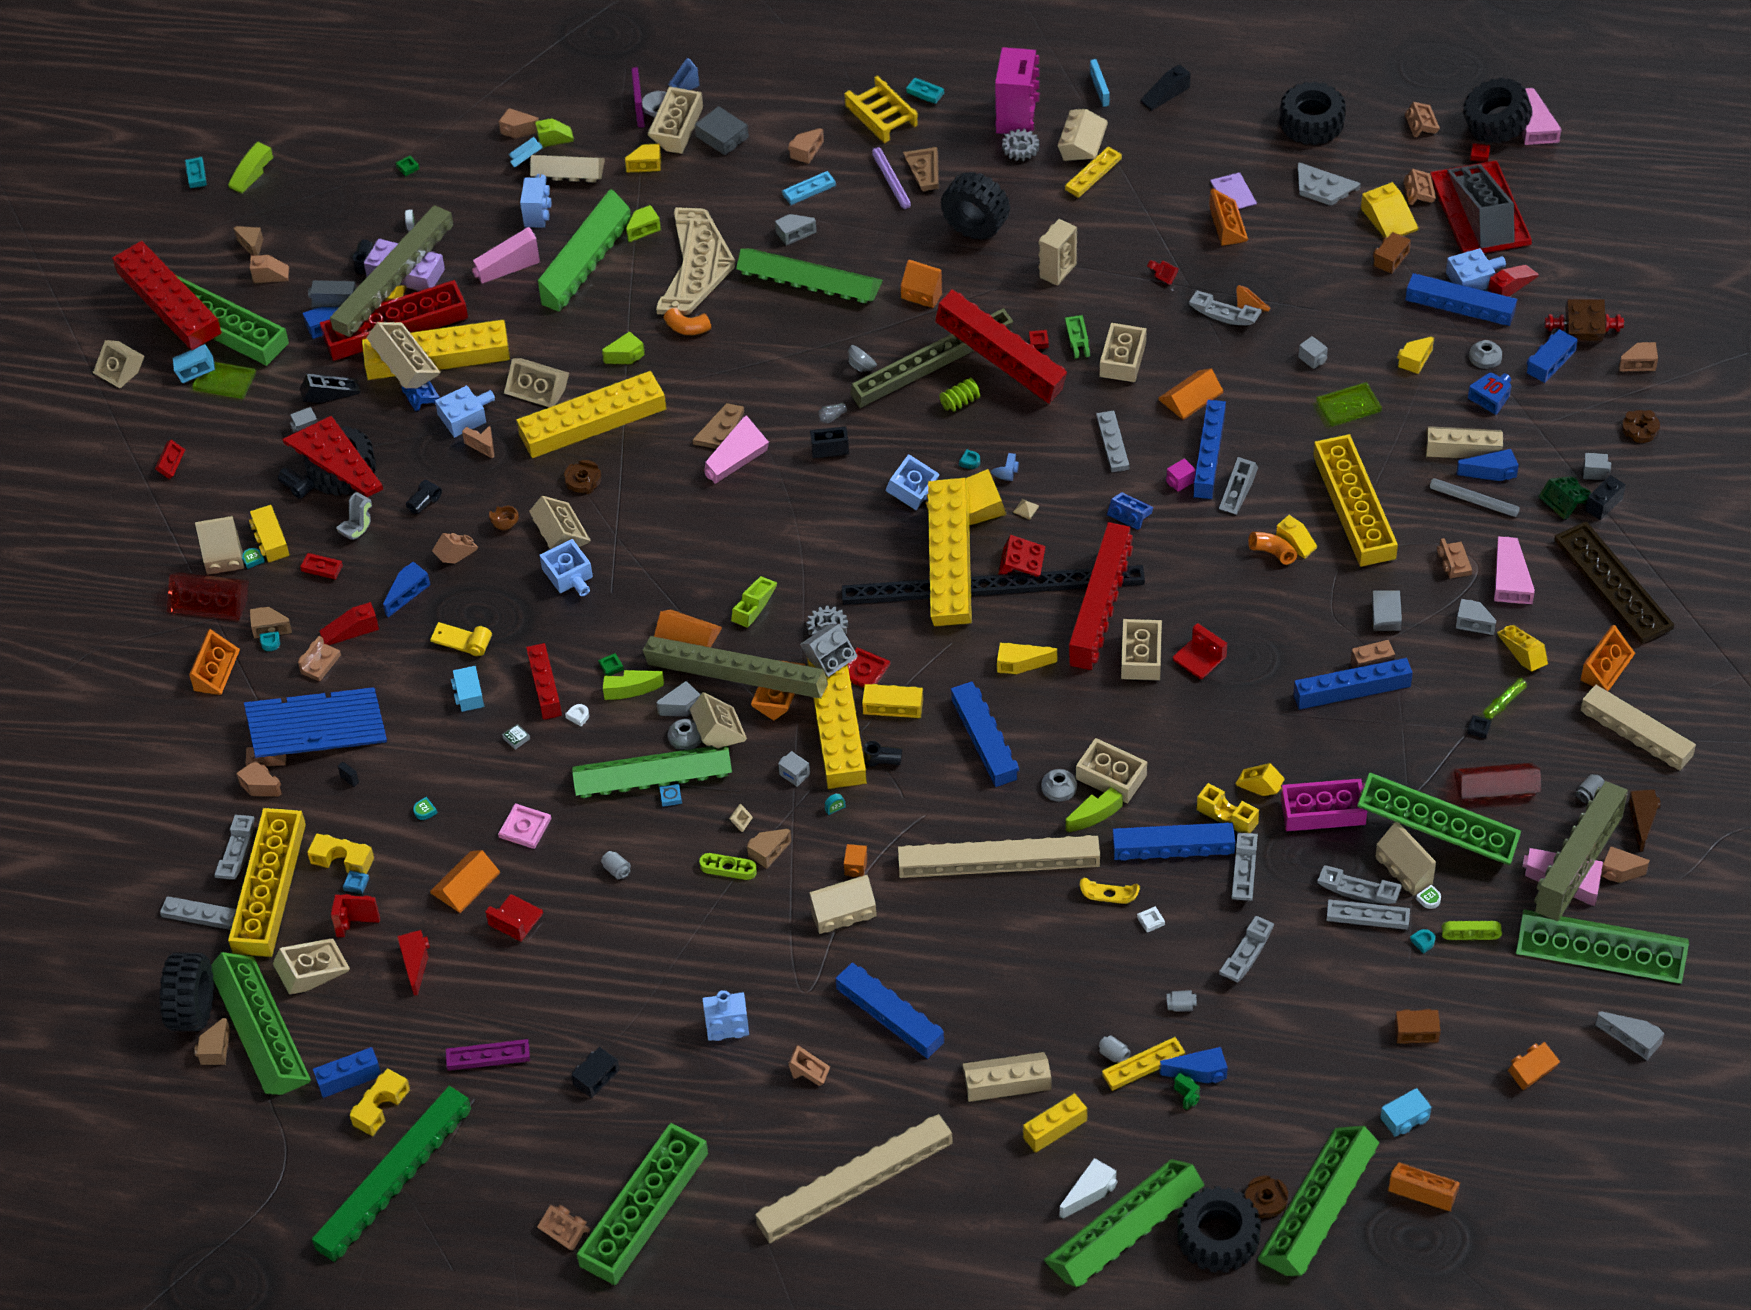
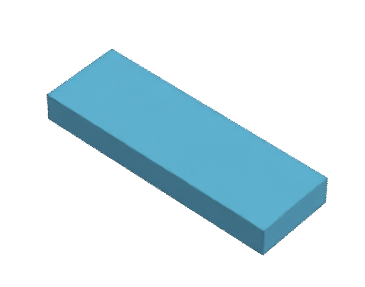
M1096 59L1091 60L1090 74L1103 107L1109 106V91Z
M826 171L782 190V195L790 205H793L836 186V181Z

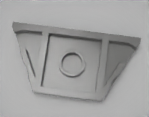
M1298 163L1299 195L1333 205L1338 200L1347 197L1349 192L1360 189V183Z

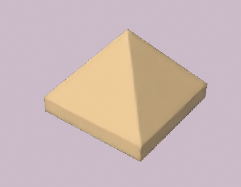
M1022 499L1014 513L1030 520L1039 508V505Z
M739 804L729 819L743 832L753 817L742 804Z

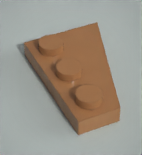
M937 147L903 152L921 190L939 189Z
M726 403L693 439V445L717 449L741 421L744 407Z

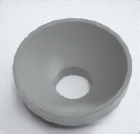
M654 91L644 96L642 100L644 112L656 117L658 112H654V110L660 108L666 92Z
M1489 340L1479 341L1472 345L1469 351V360L1476 367L1491 369L1500 364L1502 350L1496 343ZM1489 346L1491 347V350L1485 351L1482 349V347Z
M854 345L849 347L848 362L859 372L872 371L877 366L876 362L863 350Z
M692 719L678 720L668 730V741L675 749H694L702 742L695 721ZM687 725L690 727V730L681 732L679 728Z
M1054 769L1044 775L1041 789L1048 799L1062 802L1069 800L1075 795L1077 781L1071 772L1064 769ZM1056 776H1063L1065 780L1057 783L1054 781V778Z

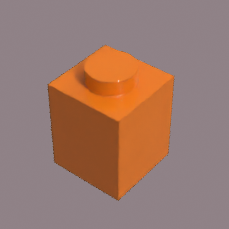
M847 844L844 858V875L851 877L865 876L868 858L867 846Z

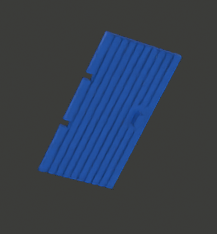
M375 688L330 692L331 698H326L325 693L286 697L287 703H282L281 698L244 702L255 758L387 742Z

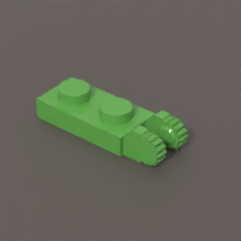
M1083 315L1066 317L1065 325L1074 358H1079L1078 347L1082 346L1084 347L1085 357H1090L1089 340Z

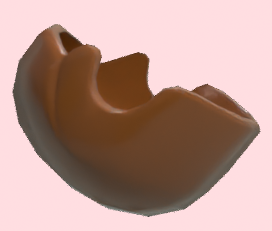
M497 506L494 513L489 511L490 521L496 529L508 530L519 519L518 511L513 506Z

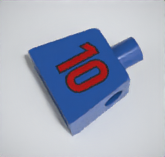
M1488 373L1469 386L1468 399L1497 415L1510 396V376L1503 373L1499 377L1494 373Z

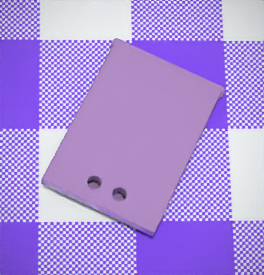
M1240 172L1210 181L1215 190L1236 200L1238 209L1257 204Z

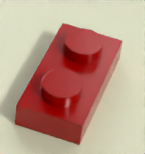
M170 439L164 447L155 470L168 479L172 478L185 449Z
M307 553L300 568L302 572L336 580L343 564L340 560Z

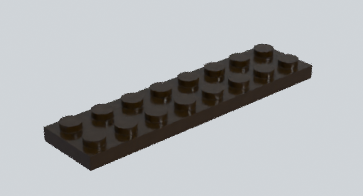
M1587 521L1555 535L1554 541L1641 644L1674 629L1675 624Z

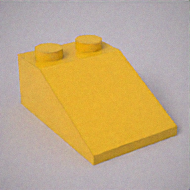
M1393 182L1362 194L1361 209L1384 238L1389 237L1392 232L1404 236L1418 230V226L1402 193Z

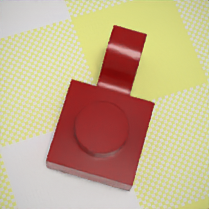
M1149 260L1147 264L1149 268L1157 271L1155 277L1170 285L1179 271L1177 267L1163 260L1161 264Z

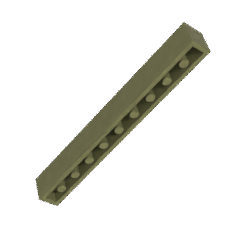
M434 205L330 317L333 330L351 337L375 309L379 308L380 304L390 296L391 292L400 285L401 281L411 273L412 269L421 262L422 258L432 250V247L442 239L444 234L452 228L451 212Z
M1004 308L991 314L994 320L1004 324L1008 330H1012L1013 320ZM951 334L852 383L850 395L858 407L861 408L975 350Z
M650 636L643 649L646 661L651 666L821 699L828 685L824 669L653 636Z

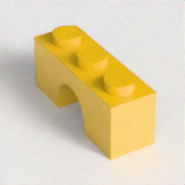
M1209 783L1197 796V811L1220 823H1233L1234 830L1239 833H1251L1258 824L1259 809L1243 801L1238 807L1231 805L1225 798V792Z
M317 833L307 852L310 864L329 868L334 859L345 858L344 864L347 873L354 871L367 874L374 860L372 848L366 844H357L346 839L341 840L330 835Z
M387 1068L383 1074L377 1077L373 1087L365 1092L360 1103L352 1108L350 1118L353 1126L373 1137L385 1122L383 1111L377 1107L386 1101L399 1105L410 1091L408 1080Z

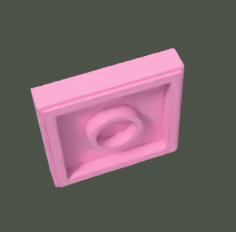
M515 803L498 833L499 838L535 849L551 820V815Z

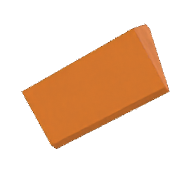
M1212 188L1210 190L1209 208L1221 245L1246 242L1248 237L1236 200Z
M1212 368L1197 371L1161 395L1159 401L1184 420L1207 405V400H1214L1223 394V389Z
M670 609L660 612L654 637L711 648L722 627Z
M1615 625L1609 628L1585 661L1581 675V681L1593 687L1598 685L1606 691L1610 690L1636 654Z
M211 629L207 631L189 676L194 691L221 695L240 649Z
M758 687L751 706L774 721L788 711L794 693Z
M483 850L470 851L430 893L461 913L500 874V871Z
M1398 1163L1391 1174L1389 1191L1451 1212L1460 1182Z

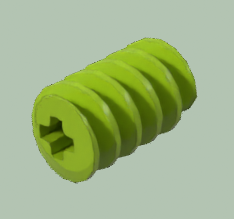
M972 378L966 379L963 383L960 382L957 386L947 389L945 393L939 394L943 408L947 411L951 409L953 412L956 411V406L959 409L962 408V403L968 405L967 399L973 402L974 396L977 399L980 398L979 388Z

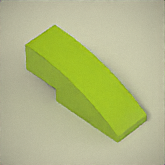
M257 142L237 167L228 184L229 188L243 193L264 173L263 167L273 158L271 148Z
M760 576L742 594V600L732 609L731 621L748 628L767 604L777 586V582Z
M624 670V676H604V699L631 698L654 691L664 686L663 671Z
M1112 787L1098 799L1091 795L1066 818V831L1069 833L1082 830L1107 819L1123 807V795Z

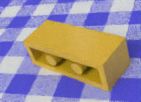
M268 505L250 511L252 519H249L251 529L256 530L254 533L256 542L261 543L259 546L262 556H266L268 563L290 556L272 506Z
M865 684L862 702L863 714L921 718L923 688Z
M1074 1093L1024 1124L1023 1138L1036 1153L1086 1122L1087 1107Z

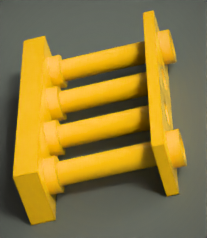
M878 76L875 77L874 88L858 96L854 95L850 90L844 93L845 106L883 143L890 141V130L907 121L914 127L917 126L918 114L916 110L912 109ZM877 93L883 96L869 105L862 102ZM887 102L893 106L878 115L872 112V110ZM896 112L903 115L888 124L881 121Z

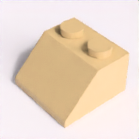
M105 340L93 373L121 388L139 372L144 356L119 341Z

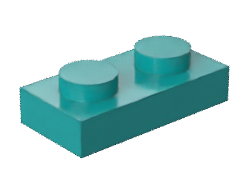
M914 78L907 86L906 93L936 104L943 96L944 88Z
M203 158L185 160L190 188L207 185Z

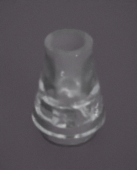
M844 403L822 406L819 410V417L823 423H831L840 415L846 413V406Z

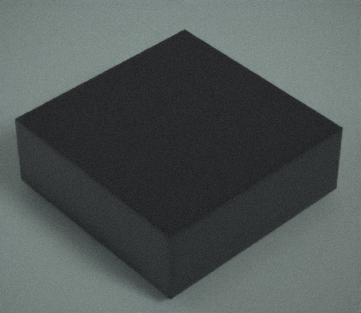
M1473 715L1467 734L1486 739L1492 720Z
M341 762L338 765L340 777L355 787L359 783L357 772L346 763Z

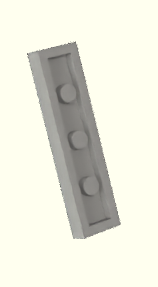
M1115 412L1096 413L1111 473L1129 470V462Z
M167 896L160 914L164 918L231 930L237 909Z
M1328 899L1326 921L1408 930L1410 908Z

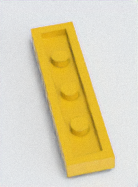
M1107 147L1096 159L1090 162L1065 185V190L1079 198L1122 159V154Z
M1173 1037L1103 1070L1102 1076L1113 1091L1160 1069L1161 1060L1183 1056L1186 1052L1176 1037Z

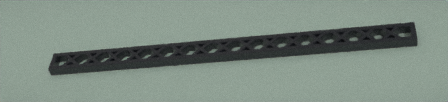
M1143 565L1128 566L1127 571H1123L1122 586L1145 584ZM1093 568L1041 572L1039 577L1027 573L971 577V596L1084 589L1088 587ZM1132 573H1140V577H1132L1130 575ZM1075 577H1080V578H1082V580H1081V581H1075L1074 578H1075ZM1061 578L1063 581L1058 583L1055 580ZM930 579L842 585L843 605L930 599V591L925 592L923 590L925 587L930 588ZM1043 580L1045 582L1043 584H1038L1036 581ZM1019 581H1024V582H1025L1024 585H1019V584H1017V583H1018ZM1000 582H1005L1007 585L1000 586L998 584ZM985 583L988 586L986 588H982L979 585ZM909 588L913 590L911 593H906L904 591L905 589ZM887 590L894 591L892 594L885 593ZM868 591H873V592H875V594H873V595H868V594H866V593H867ZM854 592L856 594L853 597H846V593Z

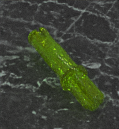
M1518 678L1498 698H1494L1492 704L1483 711L1485 718L1493 719L1500 711H1504L1506 706L1527 688V683L1524 681L1521 684L1523 679Z

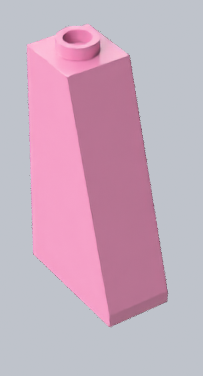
M1526 88L1533 113L1529 125H1526V129L1522 132L1524 144L1559 143L1560 126L1535 89Z
M530 227L474 259L472 271L475 278H479L482 284L540 263L536 237Z
M747 415L743 417L705 463L704 473L715 484L767 451L768 440Z
M1498 536L1494 601L1532 605L1535 590L1518 538Z
M1530 848L1529 856L1524 855L1522 866L1526 868L1525 876L1538 882L1541 878L1544 879L1548 866L1554 864L1553 861L1556 853ZM1595 861L1574 898L1595 906L1603 865L1602 861Z

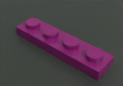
M528 1039L446 1049L448 1071L530 1061Z

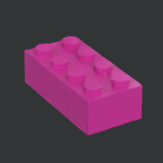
M1349 779L1282 785L1281 804L1286 831L1366 825L1367 810L1357 807L1363 787L1362 780Z

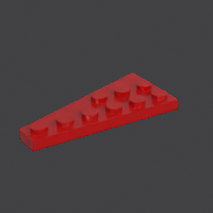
M332 416L283 439V443L286 446L293 447L297 453L305 455L309 458V461L328 473H333L340 481L344 480L350 484L351 488L365 497L383 490L381 482Z

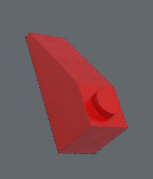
M1527 265L1502 269L1490 277L1488 292L1509 297L1539 277V274Z
M369 602L351 608L319 630L321 637H323L324 644L332 645L379 630L372 604Z
M421 930L397 936L414 996L419 993L428 960L426 949L430 948L428 938L423 937Z

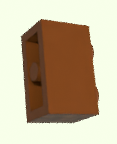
M1392 232L1389 237L1384 238L1380 248L1375 249L1373 253L1374 266L1392 274L1409 254L1411 240Z
M1438 1010L1396 1011L1395 1030L1397 1044L1439 1042L1441 1030Z

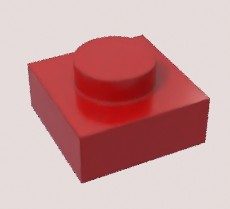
M1473 143L1471 161L1488 162L1490 145Z
M1047 330L1029 331L1031 345L1036 349L1049 348Z

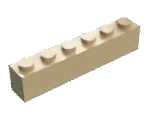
M1595 685L1583 698L1580 711L1586 716L1592 717L1603 726L1617 732L1618 735L1630 740L1636 746L1665 761L1669 766L1681 770L1693 757L1695 743L1598 685Z

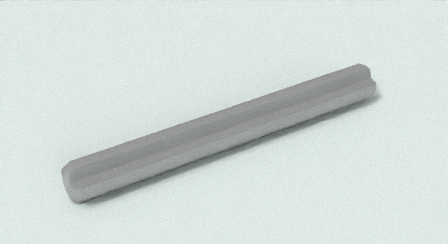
M1433 478L1430 483V488L1513 517H1517L1520 510L1516 505Z

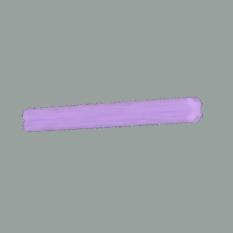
M874 148L872 155L903 209L909 208L911 206L910 200L881 148Z

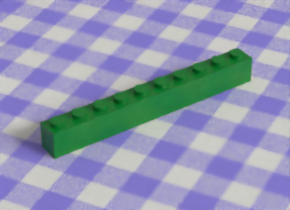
M448 1086L312 1238L315 1249L333 1262L342 1257L349 1245L360 1237L365 1227L371 1225L375 1216L387 1207L389 1200L401 1191L405 1182L413 1178L421 1164L426 1163L430 1154L442 1145L445 1137L456 1129L461 1119L468 1116L471 1109L469 1098Z

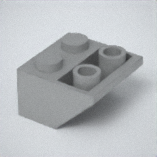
M829 624L800 644L809 661L816 668L824 669L826 677L831 676L858 657L840 624Z

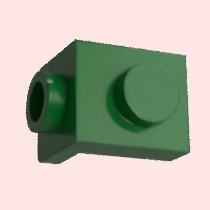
M1179 1073L1175 1077L1174 1089L1185 1096L1183 1099V1109L1187 1111L1200 1100V1086L1195 1084L1192 1078L1185 1077Z

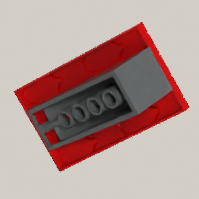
M1497 160L1430 172L1433 187L1462 253L1479 248L1483 253H1488L1489 251L1494 252L1505 250L1506 248L1532 245L1530 234Z

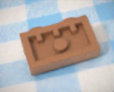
M1413 102L1406 110L1405 116L1414 137H1418L1422 131L1437 134L1440 128L1430 105Z
M1412 169L1405 176L1403 182L1410 205H1413L1417 199L1430 203L1434 202L1436 196L1429 173Z
M1445 538L1440 539L1437 553L1439 557H1442L1443 570L1448 573L1449 579L1472 575V568L1462 542L1446 544Z
M318 636L310 644L306 653L299 658L298 665L301 674L320 682L341 656L340 650L324 644L323 637Z
M550 1205L537 1228L568 1249L574 1250L583 1233H589L591 1229L585 1226L587 1222L582 1218L570 1216V1210L564 1206L559 1205L555 1207Z

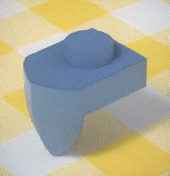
M1008 453L1006 466L991 470V473L1001 480L1013 481L1014 472L1017 473L1019 462H1016V454Z

